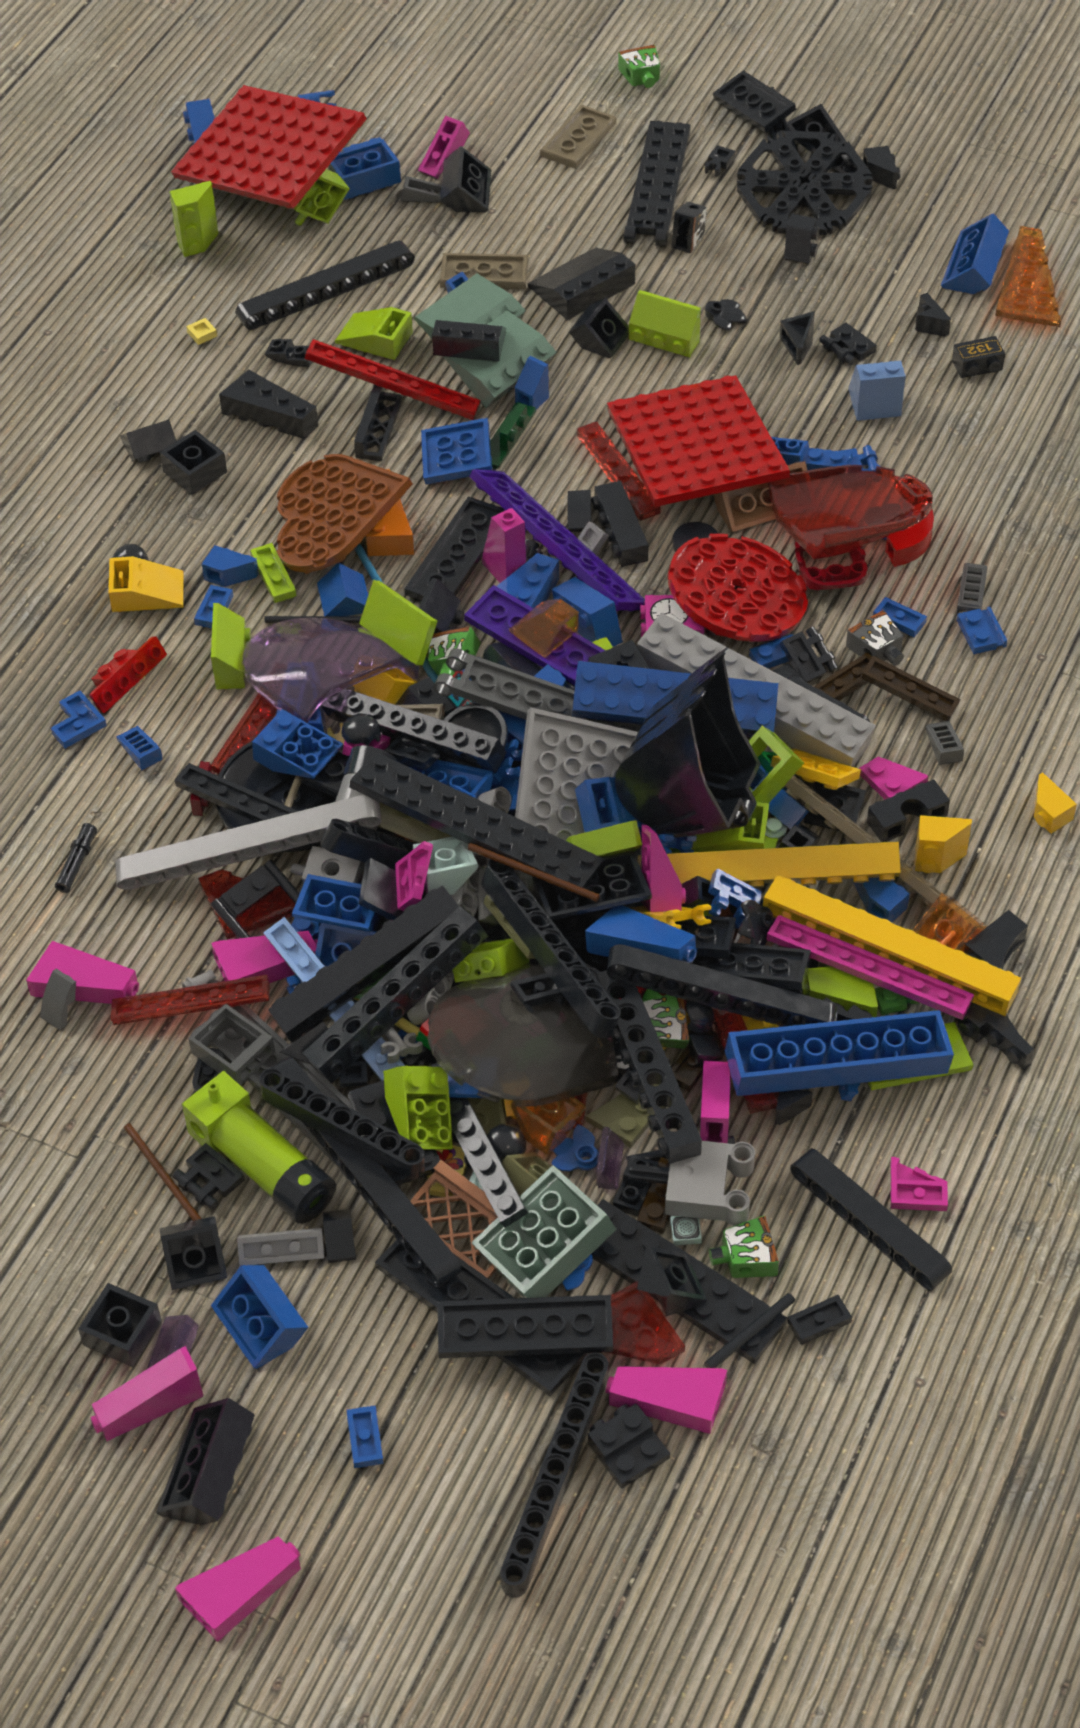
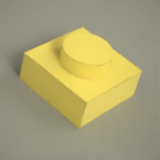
M206 318L186 326L187 333L198 345L217 337L216 329Z

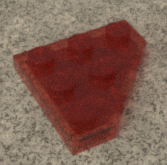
M221 869L199 877L198 881L226 939L229 940L236 937V935L212 908L211 903L219 899L222 894L244 878L234 876L231 871ZM278 886L276 890L235 919L246 932H250L279 921L284 917L292 916L295 903Z
M637 1281L611 1295L613 1352L606 1353L661 1365L685 1352V1345L650 1294L637 1290L639 1282Z

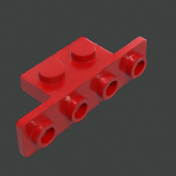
M156 636L148 639L138 650L121 649L117 651L113 656L114 658L108 664L102 665L97 670L98 673L91 678L97 687L89 696L100 713L107 712L167 656L165 649Z

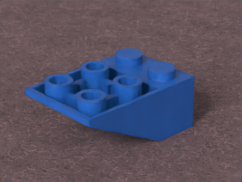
M282 709L252 741L253 760L275 772L314 779L343 747V743Z
M615 777L587 779L575 788L585 832L634 820L637 821L639 830H642V825H645L633 817L621 803L616 792Z

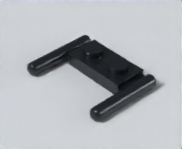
M269 860L222 894L219 899L214 900L211 906L238 939L249 938V934L235 918H238L276 890L278 886L285 891L295 904L300 893L275 863Z

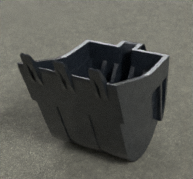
M728 647L690 674L688 679L651 708L616 772V792L623 806L633 817L650 828L655 829L659 835L667 834L674 837H686L744 827L748 824L756 808L757 802L749 787L761 763L745 736L733 707L724 658Z

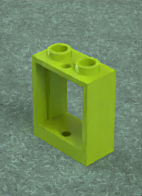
M762 725L749 740L756 756L759 757L765 748L769 746L781 760L754 791L750 787L749 789L756 802L770 803L804 762L774 732Z
M512 939L480 943L453 969L455 982L503 976L529 963V959H527Z

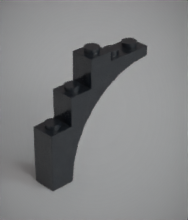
M1008 910L965 944L964 953L1003 970L1012 953L1025 941L1028 925ZM972 1002L963 1020L958 1019L957 1027L965 1036L972 1038L976 1043L985 1037L991 1046L997 1047L1013 1064H1017L1023 1070L1031 1065L1034 1048L1019 1034L1010 1021L1008 1014L1003 1016Z

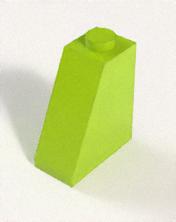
M636 820L573 835L565 840L599 857L631 850L634 852L642 846Z
M832 966L808 968L802 989L803 995L821 1000L827 997L831 1001L842 1005L846 1011L855 1005L861 1010L868 1011L872 1017H877L878 1004L873 983Z

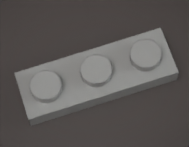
M322 1228L237 1236L240 1266L321 1259L325 1256Z

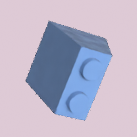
M901 361L856 365L848 390L857 421L901 416L906 377Z

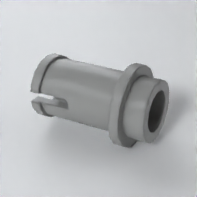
M210 969L196 977H187L185 982H182V988L188 997H196L197 993L216 986L218 982L213 980L216 976Z

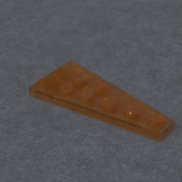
M1020 226L995 316L1060 328L1061 317L1058 313V303L1055 300V289L1051 271L1048 268V257L1045 254L1042 230Z

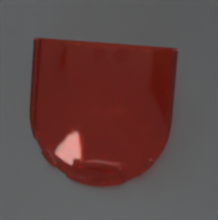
M862 465L833 466L790 473V478L768 482V491L776 520L813 559L846 554L900 532L922 521L932 509L933 495L930 488L924 482L910 474H905L904 477L896 476L895 469L877 466L876 472L862 471Z

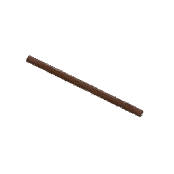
M473 843L468 845V850L595 902L599 899V894Z
M130 1123L124 1126L125 1131L193 1221L202 1219Z

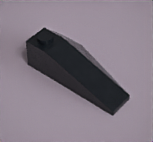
M822 104L785 123L789 131L831 132V135L836 134L835 142H840L844 138ZM796 140L811 153H814L821 145L820 142L815 140ZM847 155L840 156L831 167L837 173H855L857 171V168Z

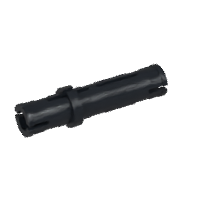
M90 823L82 824L77 839L72 841L70 846L71 852L57 882H55V888L62 893L70 892V888L85 856L89 855L91 851L90 845L97 833V828Z

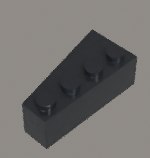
M249 369L219 394L221 412L227 416L234 414L240 420H254L259 422L260 426L266 428L268 426L277 427L279 432L305 439L319 427L316 406Z

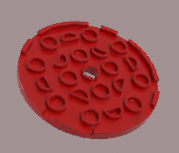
M709 534L708 538L703 539L695 537L678 548L668 569V585L676 603L695 623L700 624L718 636L751 642L769 641L783 637L800 624L808 605L806 597L807 587L802 576H797L792 569L793 564L771 547L742 536L741 540L728 538V534Z

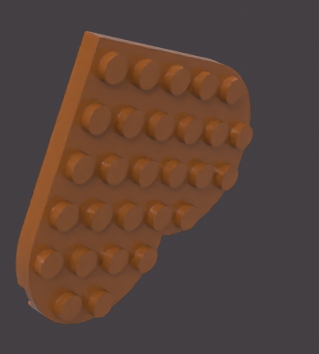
M343 454L324 455V459L306 462L286 478L277 494V499L279 500L277 510L286 522L276 540L278 543V550H276L278 556L289 569L306 574L343 562L346 556L376 526L383 516L390 511L413 483L409 477Z

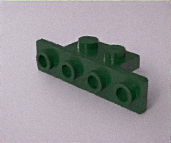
M520 402L514 404L490 440L493 468H500L536 413L535 407Z

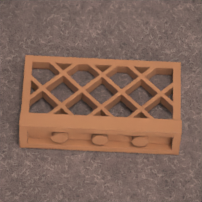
M440 1160L434 1167L435 1172L410 1201L415 1207L427 1205L428 1218L424 1219L431 1227L432 1223L448 1221L450 1234L440 1235L439 1237L452 1253L490 1279L496 1269L490 1265L486 1271L483 1270L476 1263V1256L482 1254L475 1250L472 1243L471 1251L459 1252L455 1249L454 1239L470 1237L472 1242L474 1237L479 1236L484 1231H473L471 1218L485 1217L490 1225L498 1217L483 1190ZM435 1182L445 1188L446 1197L429 1199V1190ZM463 1201L467 1204V1213L451 1215L450 1202ZM431 1204H447V1216L431 1217ZM468 1219L470 1232L453 1234L452 1221ZM445 1240H451V1245L448 1244ZM472 1256V1257H473V1261H471V1260H470L469 1258H467V1257Z

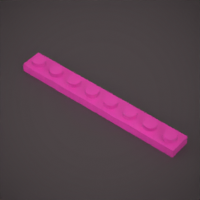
M780 915L777 916L767 933L768 941L786 948L811 950L812 959L963 1020L973 1001L974 994Z

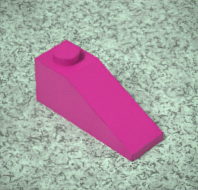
M445 115L418 169L419 172L438 178L443 172L444 159L460 146L463 147L470 134L462 121Z

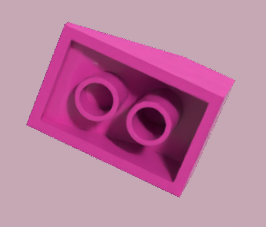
M642 825L641 870L651 891L652 899L641 901V903L650 912H665L675 909L682 911V904L686 902L685 888H682V884L657 833L649 826Z

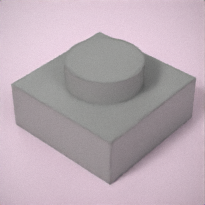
M589 521L578 539L596 555L609 535L596 524Z

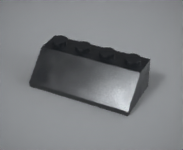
M230 1398L193 1409L156 1514L197 1525L219 1521V1518L224 1513V1504L228 1492L234 1484L233 1477L237 1466L243 1457L244 1445L252 1431L251 1425L255 1416L254 1413Z

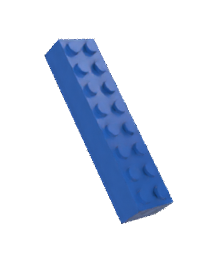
M578 661L572 717L642 725L651 708L688 679L691 673ZM728 678L733 707L745 736L753 737L762 725L774 732L779 683Z
M940 1010L729 1032L725 1048L736 1096L946 1074L949 1071L954 1056Z

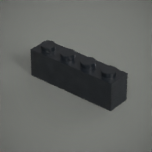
M617 481L594 486V496L591 497L594 510H598L600 526H604L605 533L609 535L606 540L612 544L611 549L614 559L618 558L621 567L647 562L649 545L622 482Z

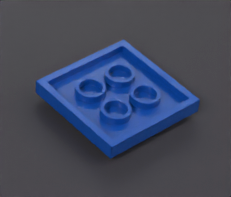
M488 418L421 430L423 479L425 485L469 477L473 469L492 471Z

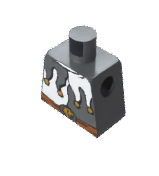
M884 610L847 630L846 647L857 655L862 656L868 653L883 661L888 660L894 666L900 664L904 659V655L900 652L903 642L902 633Z

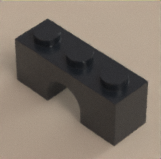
M933 779L926 783H920L905 792H899L886 800L875 802L868 808L867 823L881 842H888L904 835L905 815H916L918 817L948 816L950 799Z

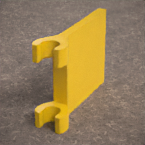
M709 904L698 905L694 909L682 907V911L675 909L665 912H650L644 905L630 908L678 929H681V925H677L675 922L693 919L698 925L711 924V920L704 917V911L711 910Z

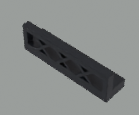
M373 385L354 440L355 458L375 461L383 460L403 401L402 394L387 393L385 388ZM384 400L394 401L395 404L386 407ZM387 414L390 419L381 423L378 418ZM382 430L384 435L378 438L373 435V433ZM374 446L379 448L378 453L367 451Z

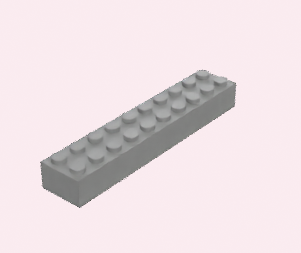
M660 613L636 645L650 669L691 674L726 648V646L663 613ZM728 648L724 656L728 678L779 683L774 733L783 742L796 749L851 767L856 765L869 746L876 725Z

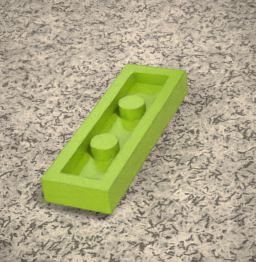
M273 543L250 549L251 557L257 559L258 571L274 603L296 597V589Z

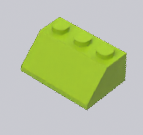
M211 181L169 191L177 243L184 257L205 252L219 234Z
M639 290L629 321V340L690 358L700 341L701 307Z
M213 603L211 662L216 690L245 688V679L250 678L249 664H246V660H250V646H247V642H251V630L246 628L245 618L219 603Z

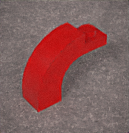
M913 492L904 494L902 511L911 526L905 530L887 534L885 551L894 567L918 559L926 552L931 543L934 523L933 510L930 505L923 507L921 501L916 499Z

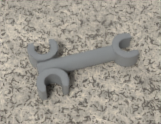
M393 1027L385 1033L390 1042H385L381 1045V1054L388 1053L387 1062L389 1064L397 1062L400 1056L403 1057L407 1054L416 1055L422 1052V1042L415 1043V1033L407 1034L404 1037V1041Z

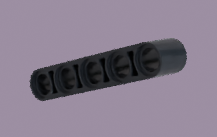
M332 819L320 840L321 846L329 852L364 863L372 858L395 871V864L413 850L414 844H418L341 819Z

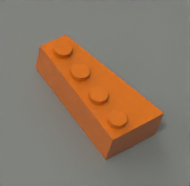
M400 499L366 535L368 556L414 555L413 534Z

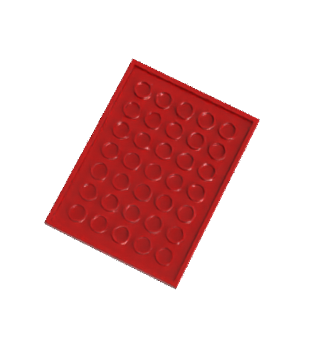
M243 85L211 125L202 133L195 144L190 147L189 151L177 163L171 173L176 179L196 184L211 181L212 188L294 209L367 118L363 112Z
M736 375L724 376L723 378L711 381L705 380L692 385H682L669 390L663 389L650 394H639L636 397L617 399L607 403V410L655 507L790 478V469Z

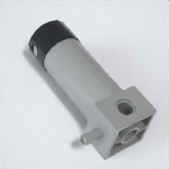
M361 745L353 747L335 802L364 795L349 788L350 779L375 752L399 762L397 758L382 749L372 746ZM312 846L306 866L294 863L291 865L290 871L293 874L301 875L303 883L307 874L359 884L363 878L365 863L329 852L322 846L320 848Z

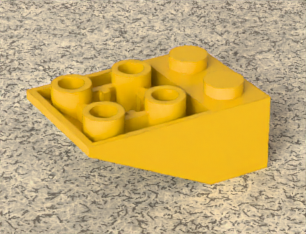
M137 557L109 558L108 593L112 612L184 608V571Z

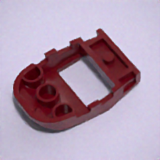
M849 524L794 530L796 568L809 589H838L859 586L865 583L867 575L866 553L864 549L860 548L856 535H850ZM847 546L852 562L850 566L832 564L826 569H819L817 567L807 568L803 558V551L836 549Z

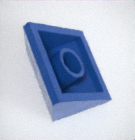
M337 563L317 582L324 616L362 614L368 598L364 576Z

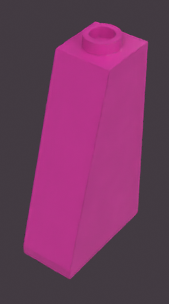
M513 508L491 518L482 555V564L499 583L526 563L525 522Z
M309 931L297 932L315 954L318 939L313 940ZM265 936L211 943L215 962L232 997L295 975Z
M51 941L26 979L30 995L43 998L52 971L58 969L76 981L75 1001L127 1005L130 998L134 997L139 989L135 970L55 941Z
M703 1062L700 1126L702 1141L728 1144L730 1069L728 1062Z
M186 1346L178 1349L93 1403L94 1416L90 1417L96 1433L102 1432L106 1441H109L204 1397L197 1368Z
M617 1367L615 1376H610L608 1379L605 1393L609 1394V1406L619 1408L627 1404L631 1407L637 1403L648 1417L711 1434L726 1386L727 1370L722 1368Z
M278 1536L180 1583L175 1587L178 1600L218 1642L301 1570L299 1562L300 1553L291 1542L285 1543Z

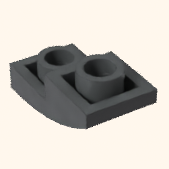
M58 969L52 971L42 1000L40 1017L61 1030L67 1025L68 1005L75 1001L76 981Z

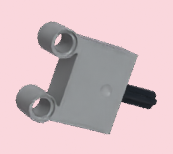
M702 1141L701 1155L671 1163L670 1168L631 1164L628 1176L630 1180L668 1184L665 1215L726 1221L730 1225L736 1226L748 1220L750 1199L747 1193L742 1190H732L724 1195L727 1170H730L734 1176L739 1178L750 1176L754 1170L755 1149L747 1142L727 1144ZM738 1206L741 1209H733L732 1207Z

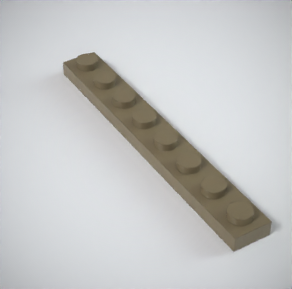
M793 776L786 783L785 786L788 788L786 792L797 800L801 798L807 803L805 807L815 815L821 814L826 818L824 822L834 830H841L845 834L844 839L849 843H879L798 777ZM900 859L901 873L898 877L903 880L902 885L913 893L915 891L923 896L922 901L933 909L935 907L945 908L951 899Z

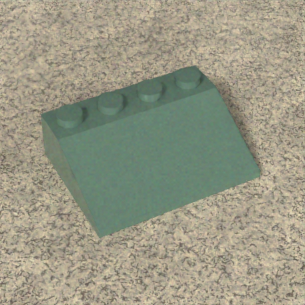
M476 273L415 316L414 320L432 339L436 320L487 325L506 311H509L521 320L526 310L512 294Z
M509 311L504 312L487 324L506 327L500 362L443 356L473 394L481 400L485 408L515 388L529 356L548 364L557 353L541 333Z
M554 1165L520 1196L529 1212L527 1215L506 1228L496 1218L471 1242L523 1298L547 1297L616 1230L608 1215Z

